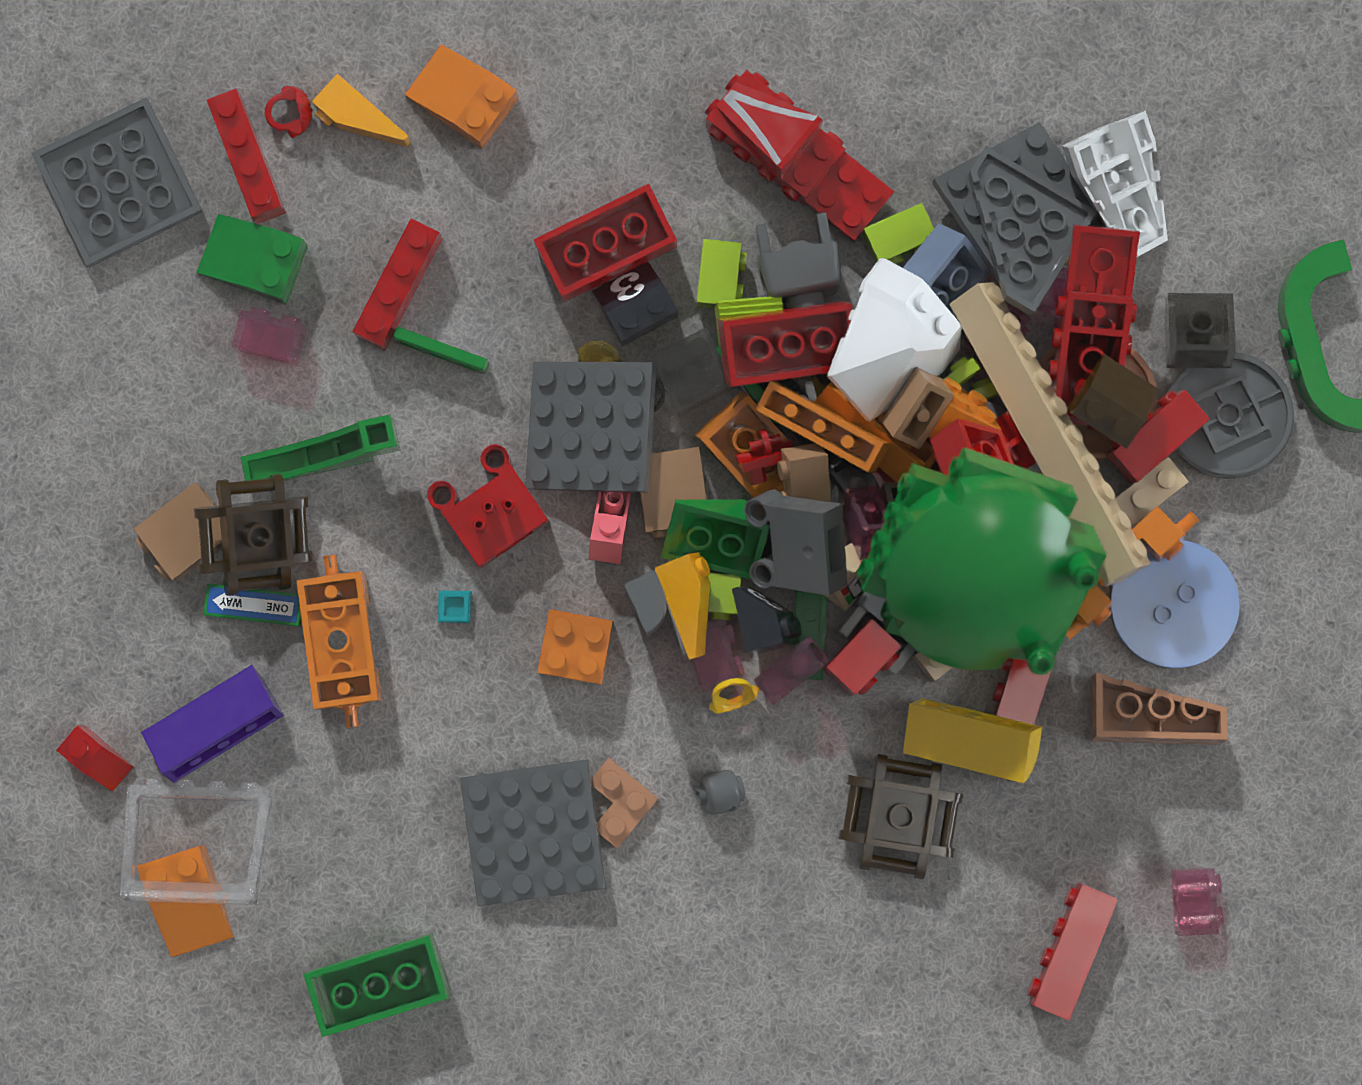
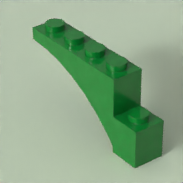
M388 414L361 420L339 430L297 443L240 456L245 481L270 478V475L281 474L283 480L287 481L374 462L373 456L396 452L401 449L394 418Z

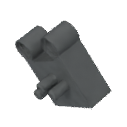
M769 490L746 502L744 513L748 522L755 527H762L770 523L772 553L756 561L750 567L751 580L758 588L768 589L774 586L829 596L848 585L842 504L783 496L776 490Z

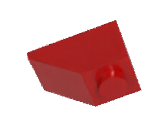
M77 725L56 749L77 769L112 792L134 767L86 725Z

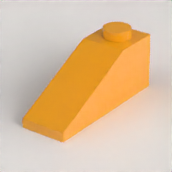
M336 74L312 101L317 109L314 115L327 127L333 123L338 129L405 147L411 144L409 136L339 74Z
M699 552L687 554L654 568L689 660L705 655L710 595L709 565L705 558L701 557Z

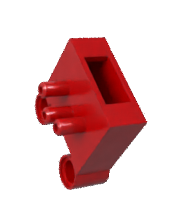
M498 444L487 446L480 456L483 468L489 474L497 477L459 503H457L458 493L456 489L446 481L434 482L427 491L429 503L436 510L442 512L480 568H483L549 522L511 466V458L507 450ZM494 452L504 455V463L499 468H491L487 464L488 457ZM442 488L449 489L451 492L450 501L444 505L437 504L435 502V493Z

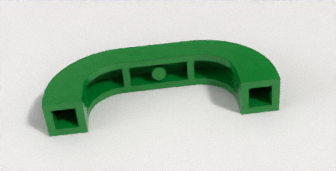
M1342 239L1314 249L1296 263L1286 276L1278 298V317L1281 329L1278 330V338L1282 348H1287L1290 359L1286 363L1288 374L1291 379L1295 378L1299 393L1312 413L1336 429L1362 433V399H1355L1342 394L1331 382L1310 307L1313 291L1320 282L1344 276L1352 270L1345 241Z

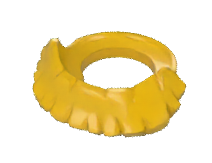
M741 678L725 680L713 689L709 710L720 714L746 706L756 700L760 688L751 685L747 680ZM731 685H740L744 688L741 695L730 699L719 696L722 689Z

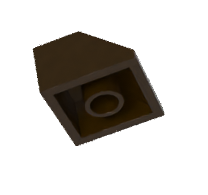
M1103 354L1067 409L1074 416L1127 449L1146 422L1159 389Z

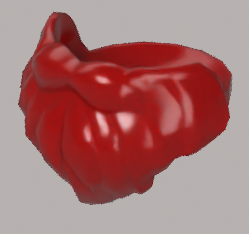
M284 86L280 94L273 96L265 106L266 121L273 129L287 132L290 138L297 137L305 132L306 128L310 125L311 117L313 116V109L310 107L311 101L303 90L294 86ZM280 100L296 101L300 119H295L287 124H280L271 115L272 107Z

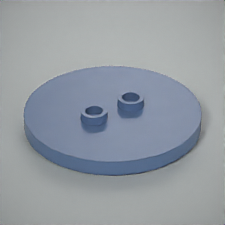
M1185 540L1182 541L1184 544L1183 549L1170 561L1164 557L1158 562L1146 549L1150 565L1122 582L1113 584L1110 591L1109 599L1112 601V606L1109 608L1111 611L1110 616L1120 640L1138 658L1164 668L1190 667L1213 657L1225 646L1232 636L1239 616L1238 589L1228 567L1209 549Z

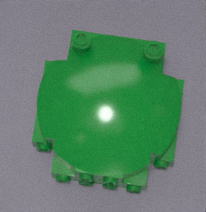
M964 447L959 457H954L951 461L948 475L912 463L908 474L904 473L901 476L898 484L899 493L895 501L888 504L884 514L885 522L881 531L877 530L874 533L871 541L872 550L868 558H864L861 561L857 572L863 592L886 599L880 611V617L883 619L886 632L904 637L913 648L924 656L953 668L965 670L998 669L1007 658L1026 660L1030 671L1034 674H1048L1055 665L1054 657L1089 589L1097 584L1099 579L1098 572L1107 556L1094 527L1069 518L1078 501L1072 485Z

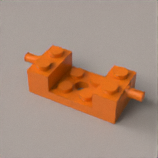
M1156 506L1131 530L1137 540L1142 542L1158 562L1164 557L1170 561L1183 549L1184 544L1182 541L1186 536L1185 533L1200 520L1189 511L1182 520L1174 524ZM1099 576L1097 584L1100 583L1102 586H1105ZM1097 584L1089 589L1066 634L1069 640L1084 627L1089 628L1093 623L1096 627L1100 626L1111 615L1109 608L1112 606V601L1101 591Z
M337 554L323 556L326 575L296 580L313 709H344L346 728H352V724L353 727H360L357 707L365 703L383 701L379 670L375 668L367 610V606L370 603L366 574L362 571L339 573ZM336 631H342L347 637L346 645L339 650L333 649L329 643L331 634Z

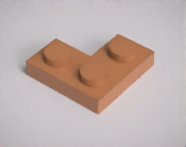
M608 758L591 778V782L594 788L613 803L597 824L599 834L618 849L659 798L611 758Z

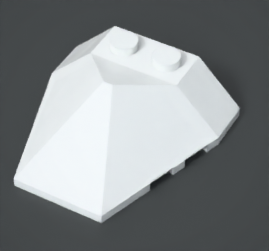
M1146 111L1097 128L1062 145L1065 160L1072 177L1093 209L1097 211L1096 213L1105 227L1140 231L1137 257L1168 240L1163 200L1158 201L1155 183L1160 181L1159 171H1154L1152 152L1157 151L1156 142Z
M885 258L878 260L861 283L859 288L861 296L856 309L851 310L848 318L851 323L845 338H841L827 375L866 421L873 420L890 408L915 367L938 376L946 369L961 347V324L922 278Z

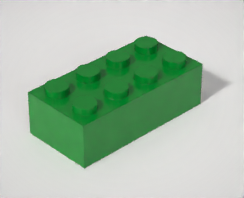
M433 933L309 970L303 974L321 1037L439 1002L451 996Z

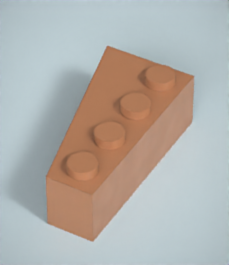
M1098 672L1091 677V742L1221 745L1228 740L1227 707L1187 696H1178L1157 688L1152 689L1137 685L1135 682L1124 679L1111 678Z

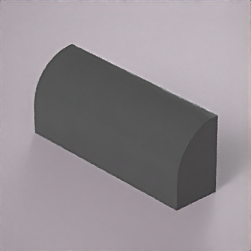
M655 570L624 584L648 638L653 636L662 627L667 613L665 594Z

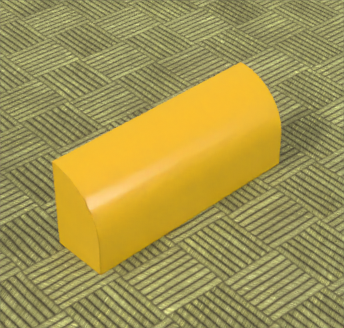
M920 698L909 703L903 753L1024 783L1031 775L1037 760L1042 726Z

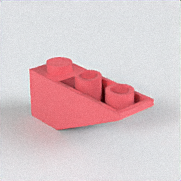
M599 491L590 537L589 560L621 564L632 492Z

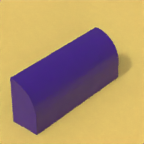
M250 665L142 731L141 734L161 773L171 782L175 783L283 717L284 714L261 675L253 665Z

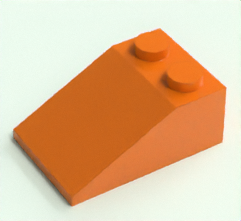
M442 44L405 94L408 99L481 149L484 148L519 99L515 88L492 72Z
M741 391L694 435L753 498L769 490L784 491V481L780 480L775 464L765 467L767 481L757 485L749 483L744 471L737 464L735 455L750 451L748 442L758 439L757 431L759 429L765 428L769 436L780 434L782 442L788 441L766 415L755 410L757 404L751 397Z
M206 844L137 866L146 899L171 958L234 937Z

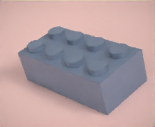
M939 223L903 267V269L922 278L954 317L956 316L949 304L976 284L983 283L991 273L966 235Z

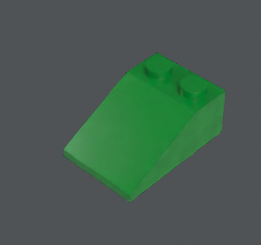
M218 214L196 273L287 305L308 245L304 239L277 229Z
M742 499L675 500L661 558L675 560L687 554L699 552L700 556L704 557L710 570L751 579L750 567L762 557L770 523L762 527L752 526L744 513V506L747 501Z

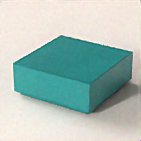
M439 590L438 623H471V591Z

